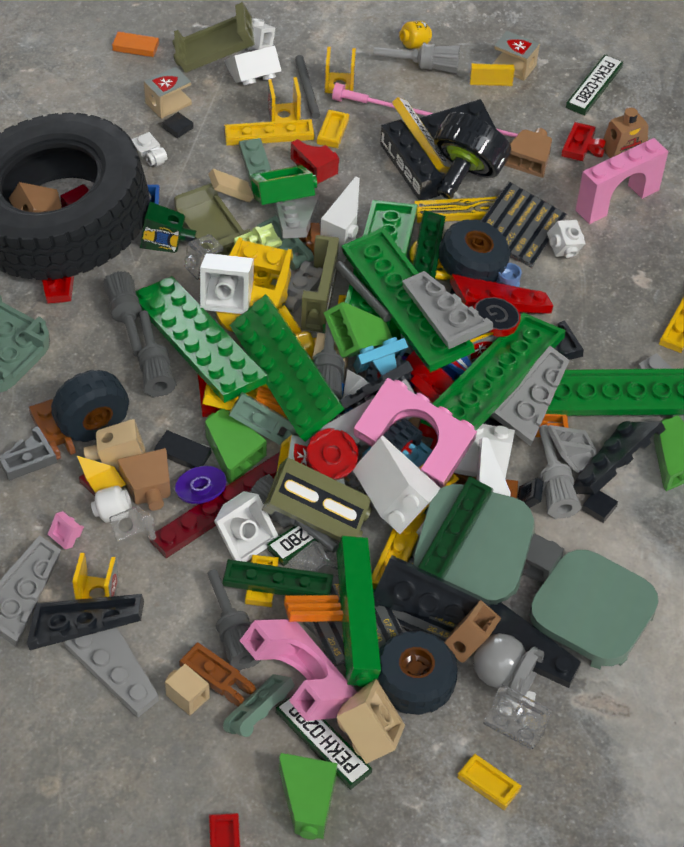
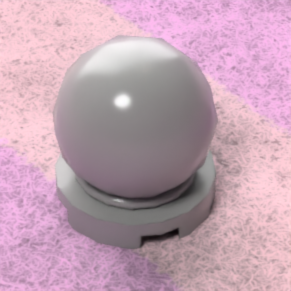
M499 633L489 636L475 651L473 666L478 677L485 684L496 689L509 687V697L520 702L522 696L525 697L536 678L537 673L533 672L536 661L542 663L544 652L536 647H532L526 652L522 643L515 637Z

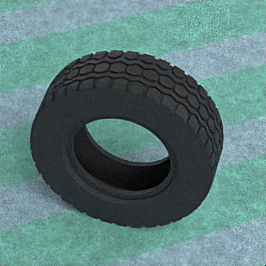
M54 113L47 114L44 117L43 115L34 117L32 120H24L17 123L18 125H12L4 129V132H0V271L7 272L15 277L21 276V278L31 280L33 278L36 280H48V278L54 280L62 279L64 276L71 277L79 275L80 272H88L93 270V267H99L107 263L109 259L112 260L119 255L121 250L124 251L131 244V240H135L140 233L139 230H142L150 195L137 148L122 128L116 124L113 125L109 120L101 119V117L94 115ZM79 178L94 183L82 198L54 211L27 212L13 207L9 200L19 182L40 186L58 179Z

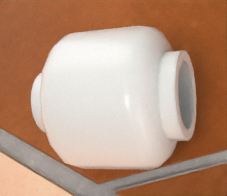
M112 486L97 491L95 501L91 502V507L95 517L100 516L103 522L109 523L126 518L129 510L132 509V503L126 489L122 490L120 486Z

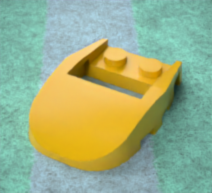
M239 237L229 256L254 258V269L279 275L275 290L252 286L250 307L267 294L279 310L283 303H286L288 297L287 291L291 277L290 262L293 260L292 249L287 251L244 241ZM215 311L219 324L226 330L233 332L230 324L242 314Z

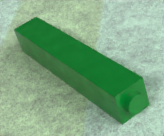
M342 536L336 555L341 611L344 614L342 628L347 685L365 687L368 683L373 682L374 679H378L381 672L368 538Z

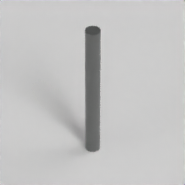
M298 55L295 57L311 116L313 119H317L320 117V112L304 58L302 55Z
M337 262L335 269L385 322L390 321V313L343 262Z

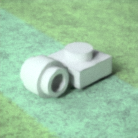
M150 132L132 139L141 159L146 158L149 166L154 165L157 167L164 164L165 160H167L166 151L160 147V144Z

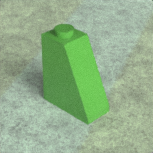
M341 302L323 312L342 358L360 355V350L369 346H374V349L383 346L384 341L392 338L387 323L383 319L348 303Z
M220 409L216 413L210 414L206 419L205 433L207 441L229 484L243 476L267 456V440L250 427L229 416L228 410Z
M679 415L661 420L660 422L663 423L666 430L660 435L655 433L653 438L663 488L666 491L684 484V421Z
M280 753L279 772L295 834L309 840L316 838L324 839L337 777L338 763Z

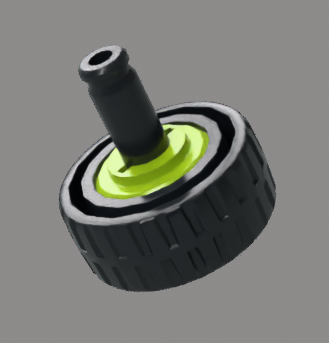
M461 112L448 114L434 137V145L452 164L437 192L446 199H452L467 172L484 178L496 177L511 153V145L506 137L490 124L472 115Z

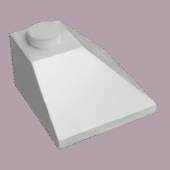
M243 491L223 504L214 521L233 560L247 562L252 558V555L259 554L267 548L269 542L279 537L268 513L262 511L263 503L259 494Z

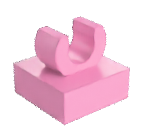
M62 511L55 514L48 535L66 550L73 547L76 538L81 536L84 526H80L74 521V518L69 517Z

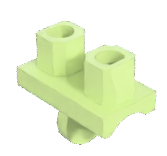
M272 223L261 228L259 226L254 227L251 232L238 236L233 241L236 243L240 237L244 241L274 248L282 245V241L277 236Z

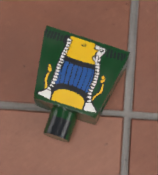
M150 202L144 221L140 248L175 253L178 251L180 241L194 244L196 230L183 227L185 221L184 214Z

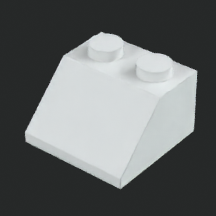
M275 46L235 55L224 60L236 83L243 82V85L256 83L255 78L263 77V80L275 78V73L281 71Z
M206 253L200 267V308L243 314L248 311L254 278V258Z
M482 424L477 429L475 441L454 473L476 477L479 440L484 437L488 438L503 476L506 478L515 430L504 426L496 427Z

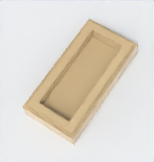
M216 169L210 171L209 178L214 190L249 203L254 198L247 181Z

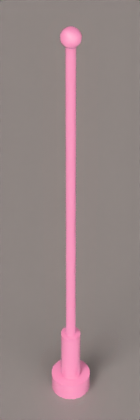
M336 83L334 86L332 100L341 102L343 98L366 104L371 102L395 108L393 103L369 98V95L346 90L344 84ZM413 108L416 114L424 116L433 114ZM497 129L500 133L506 136L516 138V136L518 135L516 133Z

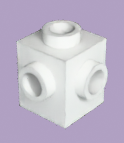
M253 18L255 45L248 47V49L255 51L273 46L275 27L264 24V20Z
M577 220L557 221L547 232L555 257H574L586 244Z

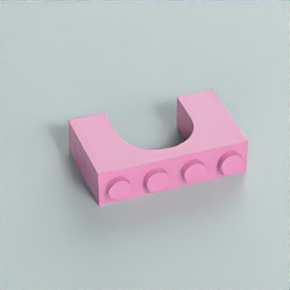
M653 138L584 170L575 211L589 224L606 217L614 190L629 176L628 186L642 199L659 191L668 150Z
M387 378L355 425L354 436L372 447L400 419L417 417L427 421L434 428L438 442L422 466L421 471L440 488L445 487L475 441L477 431L474 430V426L468 421H459L454 418L448 409L442 406L436 407L429 403L430 400L423 394H414L409 391L403 382Z
M288 619L254 620L240 639V642L255 660L275 659L293 666L307 679L304 680L289 700L305 721L337 718L336 716L342 704L357 693L351 685H347L345 677L298 622H289Z

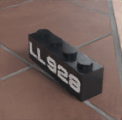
M402 119L383 124L381 126L380 145L417 199L423 201L440 196L437 189L441 186L442 175Z

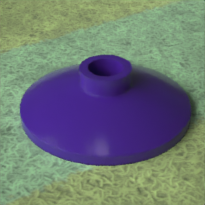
M213 466L195 467L179 477L175 485V491L177 496L186 503H205L215 499L224 491L227 483L226 476L222 470Z

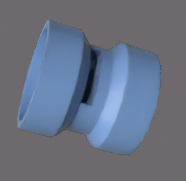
M508 263L502 274L498 272L496 283L519 287L522 274L521 268L514 263Z

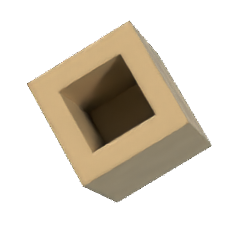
M186 664L179 670H173L166 678V696L189 716L210 698L209 683Z

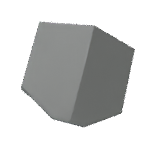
M553 425L547 427L563 459L575 472H583L591 462V459L597 454L587 432Z

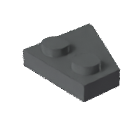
M38 426L32 429L33 435L26 441L20 439L14 444L12 449L0 456V465L9 481L57 463L54 451Z

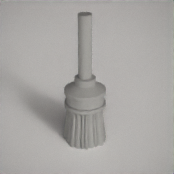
M423 43L419 49H414V51L374 47L373 55L413 59V62H418L421 70L429 69L432 71L437 69L457 74L460 45L435 46L433 43Z
M542 425L539 427V432L548 464L541 471L540 479L544 481L543 490L546 494L547 514L554 517V519L569 518L582 509L573 487L574 478L572 471L568 465L561 464L557 460L553 441L547 430L548 425Z

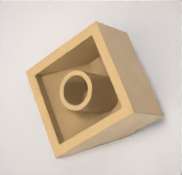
M377 679L368 683L343 703L336 716L340 729L348 734L354 751L363 758L366 764L394 751L405 727L404 722Z

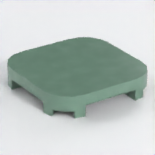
M0 295L1 393L13 387L45 355L50 346V336L45 320L40 316L35 320L3 303Z
M451 484L442 487L431 500L415 552V566H419L464 485ZM493 492L444 580L491 601L490 604L498 605L499 602L506 601L512 595H516L520 587V580L533 534L535 535V521L531 509L519 499Z
M574 550L561 558L533 599L529 616L533 626L543 634L592 660L591 667L601 669V666H614L617 664L621 666L627 661L629 653L650 621H653L659 602L658 593L654 586L646 579L602 555L589 550Z

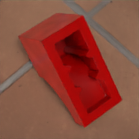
M299 139L291 142L290 159L297 166L302 165L316 176L317 184L338 174L339 157L327 145L320 147L310 146Z

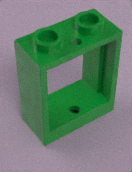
M302 165L249 174L253 196L261 205L315 196V188H317L316 176Z

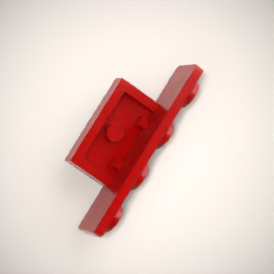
M414 350L406 358V361H409L413 368L411 374L414 377L410 381L415 385L414 390L426 396L432 403L455 382L442 368L429 372Z

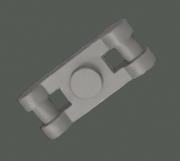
M307 260L302 263L300 269L290 279L288 285V297L286 303H283L287 306V309L295 312L302 305L303 290L314 292L320 285L323 268H315Z

